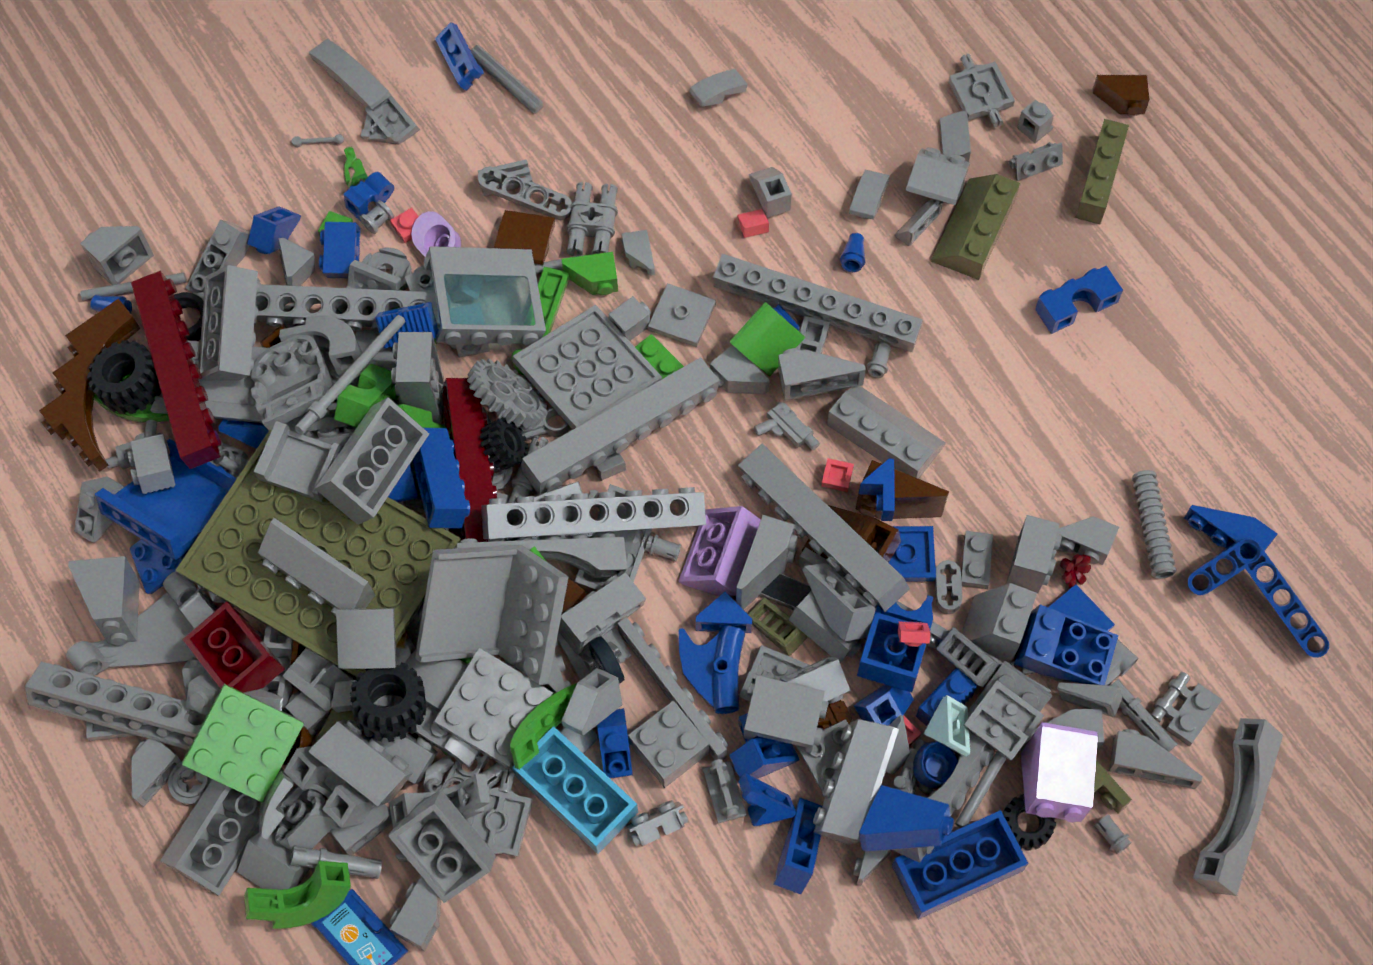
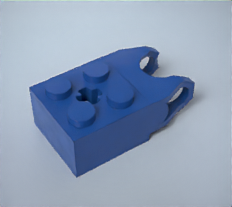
M927 595L921 607L914 611H906L900 608L896 602L886 612L877 605L857 672L858 677L908 692L913 691L926 644L922 643L921 646L914 647L900 642L898 623H928L929 629H931L933 622V596Z

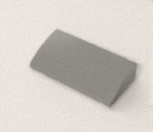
M610 484L607 492H615V497H626L625 491L628 490ZM646 502L643 511L648 517L651 516L653 507L649 502ZM622 503L616 509L617 515L620 518H624L626 515V507ZM652 529L597 532V534L592 535L590 538H598L602 534H615V537H624L627 561L625 573L634 582ZM579 569L574 583L584 589L585 593L589 594L603 588V584L611 577L594 578L582 569Z

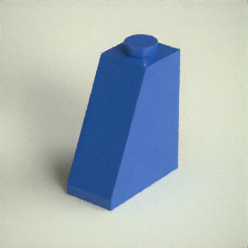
M881 785L859 831L861 847L864 851L941 846L945 835L949 836L952 831L954 818L950 816L949 804Z

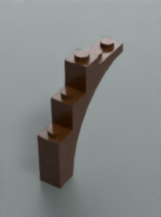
M119 299L65 335L71 343L67 348L74 358L52 372L58 380L54 385L62 395L39 410L45 418L41 423L51 435L56 432L62 440L67 438L74 448L79 445L83 450L79 453L80 457L88 467L94 464L99 471H102L109 465L99 449L94 434L92 411L95 393L88 384L90 381L87 379V374L91 372L88 368L91 363L95 362L93 358L96 354L100 355L104 347L109 348L114 342L121 344L122 340H128L141 329Z

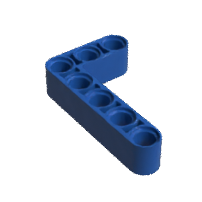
M1243 538L1189 575V589L1194 594L1205 595L1246 569L1303 650L1314 658L1322 657L1328 652L1329 641L1255 539ZM1245 543H1252L1256 546V554L1251 558H1244L1240 554V548ZM1220 559H1228L1232 562L1233 568L1229 573L1221 574L1217 571L1216 564ZM1262 566H1268L1273 570V576L1268 581H1261L1257 578V570ZM1199 574L1205 575L1209 580L1208 586L1202 590L1196 589L1192 584L1193 578ZM1284 589L1289 592L1290 598L1287 603L1277 604L1273 600L1274 593L1277 590ZM1293 614H1304L1307 620L1306 624L1300 628L1293 627L1290 623ZM1318 636L1323 639V646L1320 650L1312 651L1307 647V642L1311 637Z

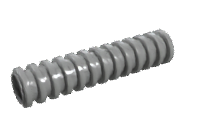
M1143 470L1135 473L1132 476V481L1134 482V489L1137 490L1135 496L1138 498L1137 505L1140 506L1138 511L1141 514L1140 520L1142 521L1141 526L1144 529L1143 535L1146 537L1145 544L1148 545L1146 550L1150 553L1148 559L1151 561L1149 564L1150 568L1153 569L1151 575L1158 579L1173 576L1177 570L1173 566L1175 560L1172 558L1173 552L1170 550L1172 548L1171 543L1168 542L1170 536L1167 534L1168 528L1165 526L1167 522L1164 519L1165 513L1162 511L1163 504L1160 503L1162 498L1158 495L1160 489L1157 487V474L1151 470Z

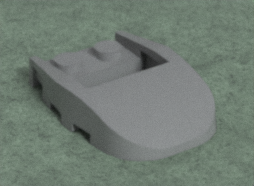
M297 335L268 348L257 358L252 369L251 378L255 385L251 388V395L257 403L255 404L257 411L264 418L262 420L263 425L271 431L276 421L286 424L292 419L307 413L310 405L314 401L318 402L332 387V380L324 358L315 340L309 335Z

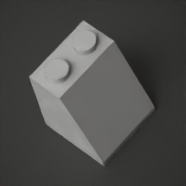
M121 556L69 561L68 567L87 608L108 644L124 645L127 642L137 641L140 581L127 558Z
M1009 583L975 595L962 634L986 653L1003 663L1007 661L1011 664L1021 643L1037 592Z

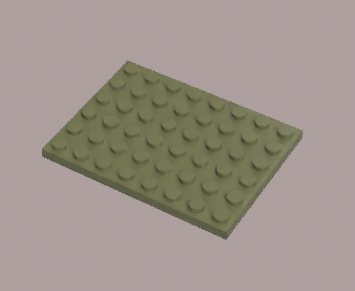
M269 430L177 567L176 572L338 666L336 616L331 612L333 608L325 602L322 606L308 597L310 593L302 586L297 590L285 581L286 575L280 571L274 574L262 565L264 560L258 554L270 522L275 518L369 582L375 596L366 609L394 608L397 644L425 600L433 550L454 549L456 544L460 543L461 538L443 528H429L426 518L387 497L374 518L357 525L325 497H323L322 502L258 480L254 470L270 436L271 430ZM341 668L355 677L360 672L366 673L365 669Z

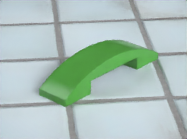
M577 683L547 698L531 711L519 725L510 744L515 768L520 770L540 753L537 742L553 726L556 728L562 722Z

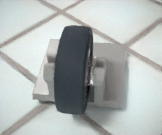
M616 627L603 637L600 636L591 640L588 643V648L579 655L576 654L561 633L558 632L557 639L580 680L596 668H599L618 677L619 684L624 681V675L619 664L630 658L631 653Z

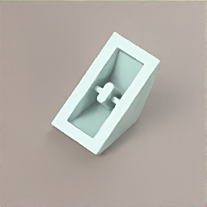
M946 695L942 698L924 734L964 756L970 755L969 729L963 726L968 720V707Z

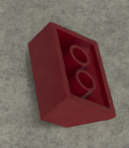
M227 601L182 639L220 689L224 684L243 693L263 689L285 670L244 617Z

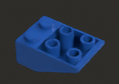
M1039 604L1030 613L1014 664L1045 676L1081 684L1105 685L1119 635Z

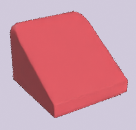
M762 209L737 215L744 238L769 232V222Z

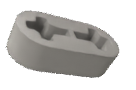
M950 560L942 561L936 568V605L944 614H954L959 610L962 603L961 570L957 563ZM944 569H949L950 574H954L951 577L950 583H946V576L943 575ZM947 591L951 592V599L956 600L953 601L952 606L947 605V601H942L945 599Z

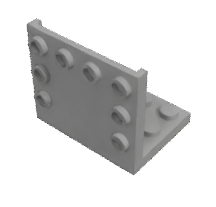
M522 545L433 550L415 658L420 662L470 658L474 656L478 648H481L491 655H500L538 685L548 684L569 576Z

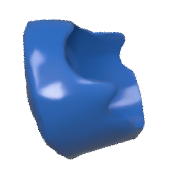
M928 742L918 749L914 757L913 773L923 786L941 788L952 775L959 760L950 748L940 742Z

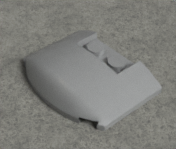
M414 650L405 664H407L408 670L414 668L417 671V676H421L426 698V715H423L424 721L421 725L416 724L417 731L414 733L470 767L480 751L433 723L468 664L459 659L420 662L415 658L416 650ZM395 695L393 706L399 704L403 698Z

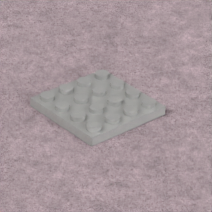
M594 305L513 355L512 360L572 429L577 428L662 379V376L597 305Z

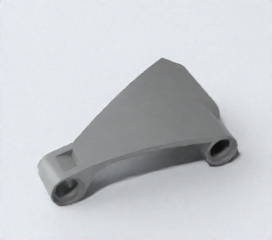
M175 571L163 582V587L167 593L138 616L137 641L127 642L124 645L108 644L106 639L98 642L81 641L70 647L66 657L76 671L86 672L92 676L113 667L187 662L190 658L195 657V655L182 639L218 608L204 592L196 588L191 580Z

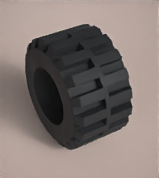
M122 340L121 344L114 342L111 344V347H104L100 355L96 354L93 358L95 362L91 363L88 368L91 371L87 374V379L90 381L88 384L111 411H117L119 414L124 415L127 411L130 414H134L137 409L142 411L146 409L147 404L150 403L152 405L155 401L154 397L161 394L151 353L144 345H140L136 341L129 343L128 340ZM129 373H132L129 378L120 382L123 377H125Z
M401 662L400 665H396V668H365L366 673L360 672L356 676L357 682L353 681L350 699L354 721H356L360 731L364 729L366 736L370 738L372 735H375V740L381 742L383 738H388V742H393L395 737H400L402 740L407 738V732L413 734L417 731L416 724L421 725L424 721L423 715H426V698L423 680L421 676H417V671L414 668L408 670L407 664ZM386 695H397L403 698L399 704L392 707H380L374 704L376 700Z

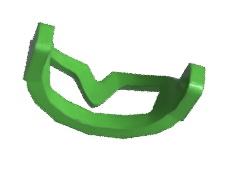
M351 146L344 149L347 158L344 164V177L348 189L350 186L358 185L360 179L365 181L368 178L362 161L357 159ZM349 168H354V173L350 178Z

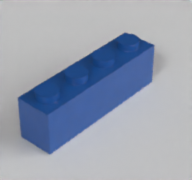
M424 428L429 435L414 456L413 464L429 528H462L465 517H468L470 514V502L465 499L464 480L460 479L459 461L454 457V442L450 440L447 428Z

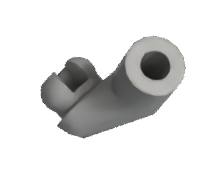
M448 754L430 765L425 771L423 787L426 792L441 789L443 774L452 769L454 765Z

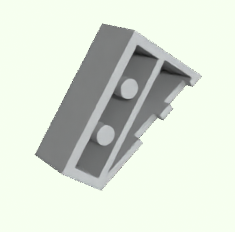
M626 573L619 577L617 575L612 576L603 584V588L597 592L589 593L580 603L561 615L558 631L577 655L588 648V643L591 640L600 636L603 637L616 627L618 622L625 617L628 618L644 605L646 601L645 596Z

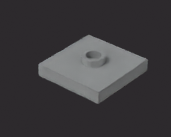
M667 283L648 325V331L697 347L714 310L716 300Z

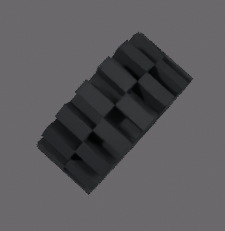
M501 417L481 429L483 433L480 434V438L484 440L481 442V447H485L486 450L483 452L485 456H490L488 460L490 463L494 462V467H500V470L508 469L521 463L522 458L528 455L526 449H529L528 444L524 442L527 438L522 436V428H517L512 421L510 424L507 423L505 417Z
M1021 794L1019 798L1014 797L1007 804L1003 815L1020 848L1026 847L1025 851H1031L1032 848L1038 849L1048 842L1054 833L1056 822H1054L1055 818L1053 817L1043 818L1036 815L1039 820V828L1034 832L1023 831L1017 823L1018 815L1026 812L1024 794Z

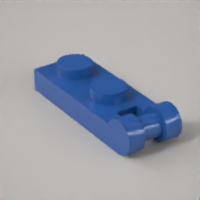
M450 22L435 40L458 85L462 89L468 90L473 85V80L475 78L479 79L484 74V71L477 64L458 25Z

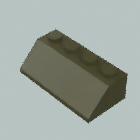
M998 174L969 178L931 262L979 280L1014 205L1020 183Z

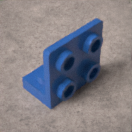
M142 539L130 547L131 555L147 594H153L161 588L164 580L176 571L187 554L186 552L177 560H174Z

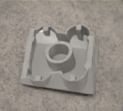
M297 785L280 802L285 816L277 825L278 830L275 839L276 842L288 848L291 853L293 846L312 849L331 829H337L336 822L322 809L326 801L322 793L317 790H302Z

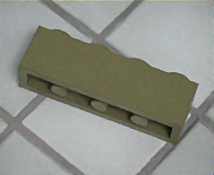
M1104 119L1076 218L1101 224L1129 125Z

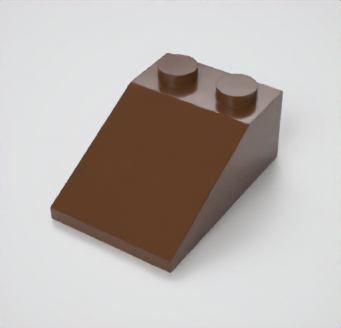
M872 460L863 480L882 464ZM894 469L895 511L893 519L942 517L949 491ZM858 492L855 509L859 510L863 515L881 519V511H876V495H861Z

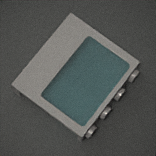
M429 247L424 259L425 270H432L440 320V329L436 336V343H446L449 345L458 343H472L474 345L497 343L499 345L524 344L529 346L543 337L546 328L532 250Z

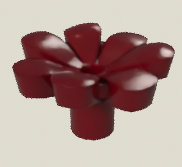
M1076 554L1072 560L1068 558L1061 560L1060 567L1066 570L1062 575V580L1067 586L1072 588L1076 581L1080 585L1086 582V577L1083 574L1089 573L1091 570V565H1089L1091 562L1090 556Z

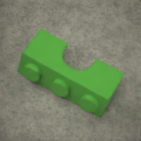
M370 364L360 374L358 387L349 385L338 395L334 419L358 427L373 405L386 398L392 401L397 400L399 396H396L395 384H392V371Z

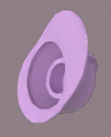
M428 211L421 214L412 226V242L425 257L430 246L461 247L459 234L436 212Z

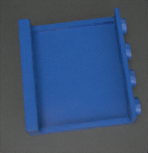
M168 439L169 456L175 480L174 488L159 489L157 492L153 490L152 493L147 492V494H144L140 484L134 485L132 481L115 495L102 488L95 493V497L102 515L169 557L177 560L191 548L238 477H234L221 466H216L210 462L190 469L180 458L176 442Z

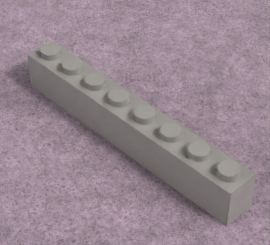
M700 357L522 458V472L538 494L557 489L564 481L579 477L590 466L600 465L611 454L615 452L621 453L630 443L637 439H645L658 427H666L677 416L690 413L696 405L703 401L705 403L711 401L717 395L720 380Z
M764 444L758 446L738 464L744 473L741 476L742 480L751 489L754 486L760 491L757 494L767 505L772 502L776 506L775 512L784 521L789 519L795 524L794 531L801 538L806 535L811 540L809 545L817 554L821 555L824 553L829 557L826 559L828 564L836 572L842 570L846 574L844 579L855 590L858 587L865 592L862 596L873 607L878 605L886 612L910 590L904 577Z

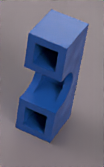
M1107 265L1098 270L1093 268L1077 280L1070 279L1060 288L1055 290L1049 289L1039 296L1035 310L1049 332L1053 334L1074 324L1078 310L1073 302H1087L1097 313L1118 303L1123 289Z

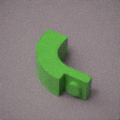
M318 861L313 875L303 884L290 889L247 888L244 894L246 919L272 921V928L282 929L306 925L327 916L344 901L350 890L351 883L348 863Z

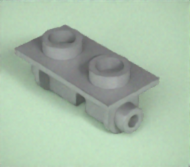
M1049 142L1044 146L1033 149L1031 154L1025 152L1020 155H1013L1012 159L1009 160V165L1011 169L1016 168V180L1019 181L1063 165L1062 143L1052 144Z
M722 759L712 761V766L703 768L718 824L746 816L731 761L724 763Z
M673 800L659 805L657 807L658 811L650 815L644 812L631 818L632 823L626 825L630 832L635 830V834L631 835L635 846L639 844L644 846L661 838L657 830L659 826H662L665 835L685 827L684 824L689 822L684 811L681 813L678 811L684 808V806L680 802L674 803Z

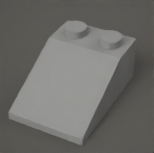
M798 348L787 349L783 351V354L778 355V372L785 401L862 386L864 384L866 371L864 364L809 350L799 351Z
M765 515L762 516L736 588V603L743 610L779 574L785 572L788 563L793 564L798 536L794 535L795 524Z

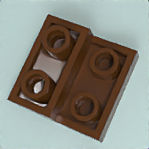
M505 210L494 248L532 250L534 264L544 265L549 251V241L555 227V218Z

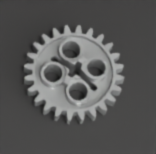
M489 358L487 361L481 359L480 362L477 361L467 374L469 376L467 381L471 383L469 388L476 391L474 396L482 399L480 403L487 405L489 412L495 411L499 419L503 416L509 424L513 421L517 427H520L522 424L525 428L529 426L534 428L540 424L548 412L546 410L548 405L544 403L545 398L540 396V392L532 387L533 384L526 380L525 375L520 376L517 369L510 370L508 364L502 366L498 360L494 363Z

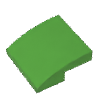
M765 302L729 342L763 372L771 376L778 368V355L783 354V351L796 348L805 339V336Z

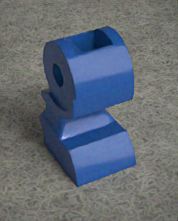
M374 172L368 176L365 182L360 181L359 185L350 186L343 193L346 209L361 221L359 217L369 212L368 204L372 201L376 203L378 200L385 203L392 195L395 186L380 172Z

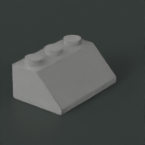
M349 719L348 722L346 720L337 721L308 752L375 805L381 806L392 801L413 774V772L407 769L409 764L397 755L392 757L384 751L386 746L382 742L375 740L374 737L369 739L361 733L363 730L360 731L357 723Z
M441 789L417 805L388 835L443 903L489 873L495 860V854Z

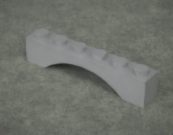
M602 534L598 538H588L587 535H575L571 539H561L560 536H548L544 540L520 537L516 541L494 538L489 539L488 542L464 539L457 543L454 548L522 545L530 550L535 546L544 559L571 564L594 578L612 577L614 575L619 577L627 570L624 537H615V534Z
M973 704L969 709L968 718L978 706L977 704ZM970 730V755L964 756L960 754L958 764L952 775L940 789L928 797L929 799L949 804L950 816L955 809L961 808L965 800V794L970 787L973 788L977 784L981 770L984 766L990 764L995 749ZM934 846L892 850L920 863L926 853L930 854Z
M1240 718L1233 742L1235 775L1230 806L1217 835L1201 851L1193 877L1211 893L1237 896L1283 737L1266 719Z

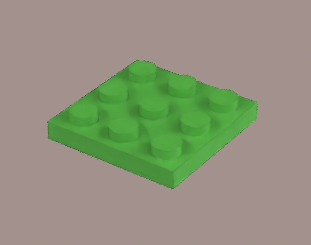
M224 684L184 757L182 765L263 803L304 722Z

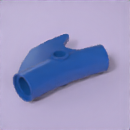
M722 626L719 633L707 644L696 645L690 639L685 629L681 628L679 629V655L685 678L696 692L714 708L715 713L729 714L740 709L738 675L745 632L733 626Z

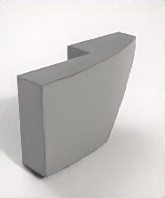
M647 230L621 233L625 256L629 258L630 267H641L647 270V274L655 275Z
M899 715L889 725L899 729L886 768V772L892 775L895 774L910 755L904 717L902 715Z

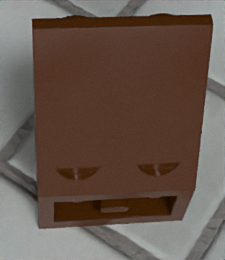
M828 505L889 563L901 543L899 529L874 517ZM810 539L807 540L806 544L802 549V552L805 548H808L809 550L816 553L814 549L809 545V542L811 541ZM822 553V554L820 555L821 557H823V558H825V559H828V558H829V557H828L827 555H825L824 553Z

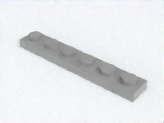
M627 617L618 622L619 634L668 699L678 705L708 741L709 753L714 760L725 759L727 757V741L720 732L715 733L711 729L709 717L702 709L699 711L692 703L694 698L685 687L680 688L676 682L678 678L669 665L664 667L659 660L661 655L652 643L648 645L642 638L645 635L641 627L636 622L632 624Z

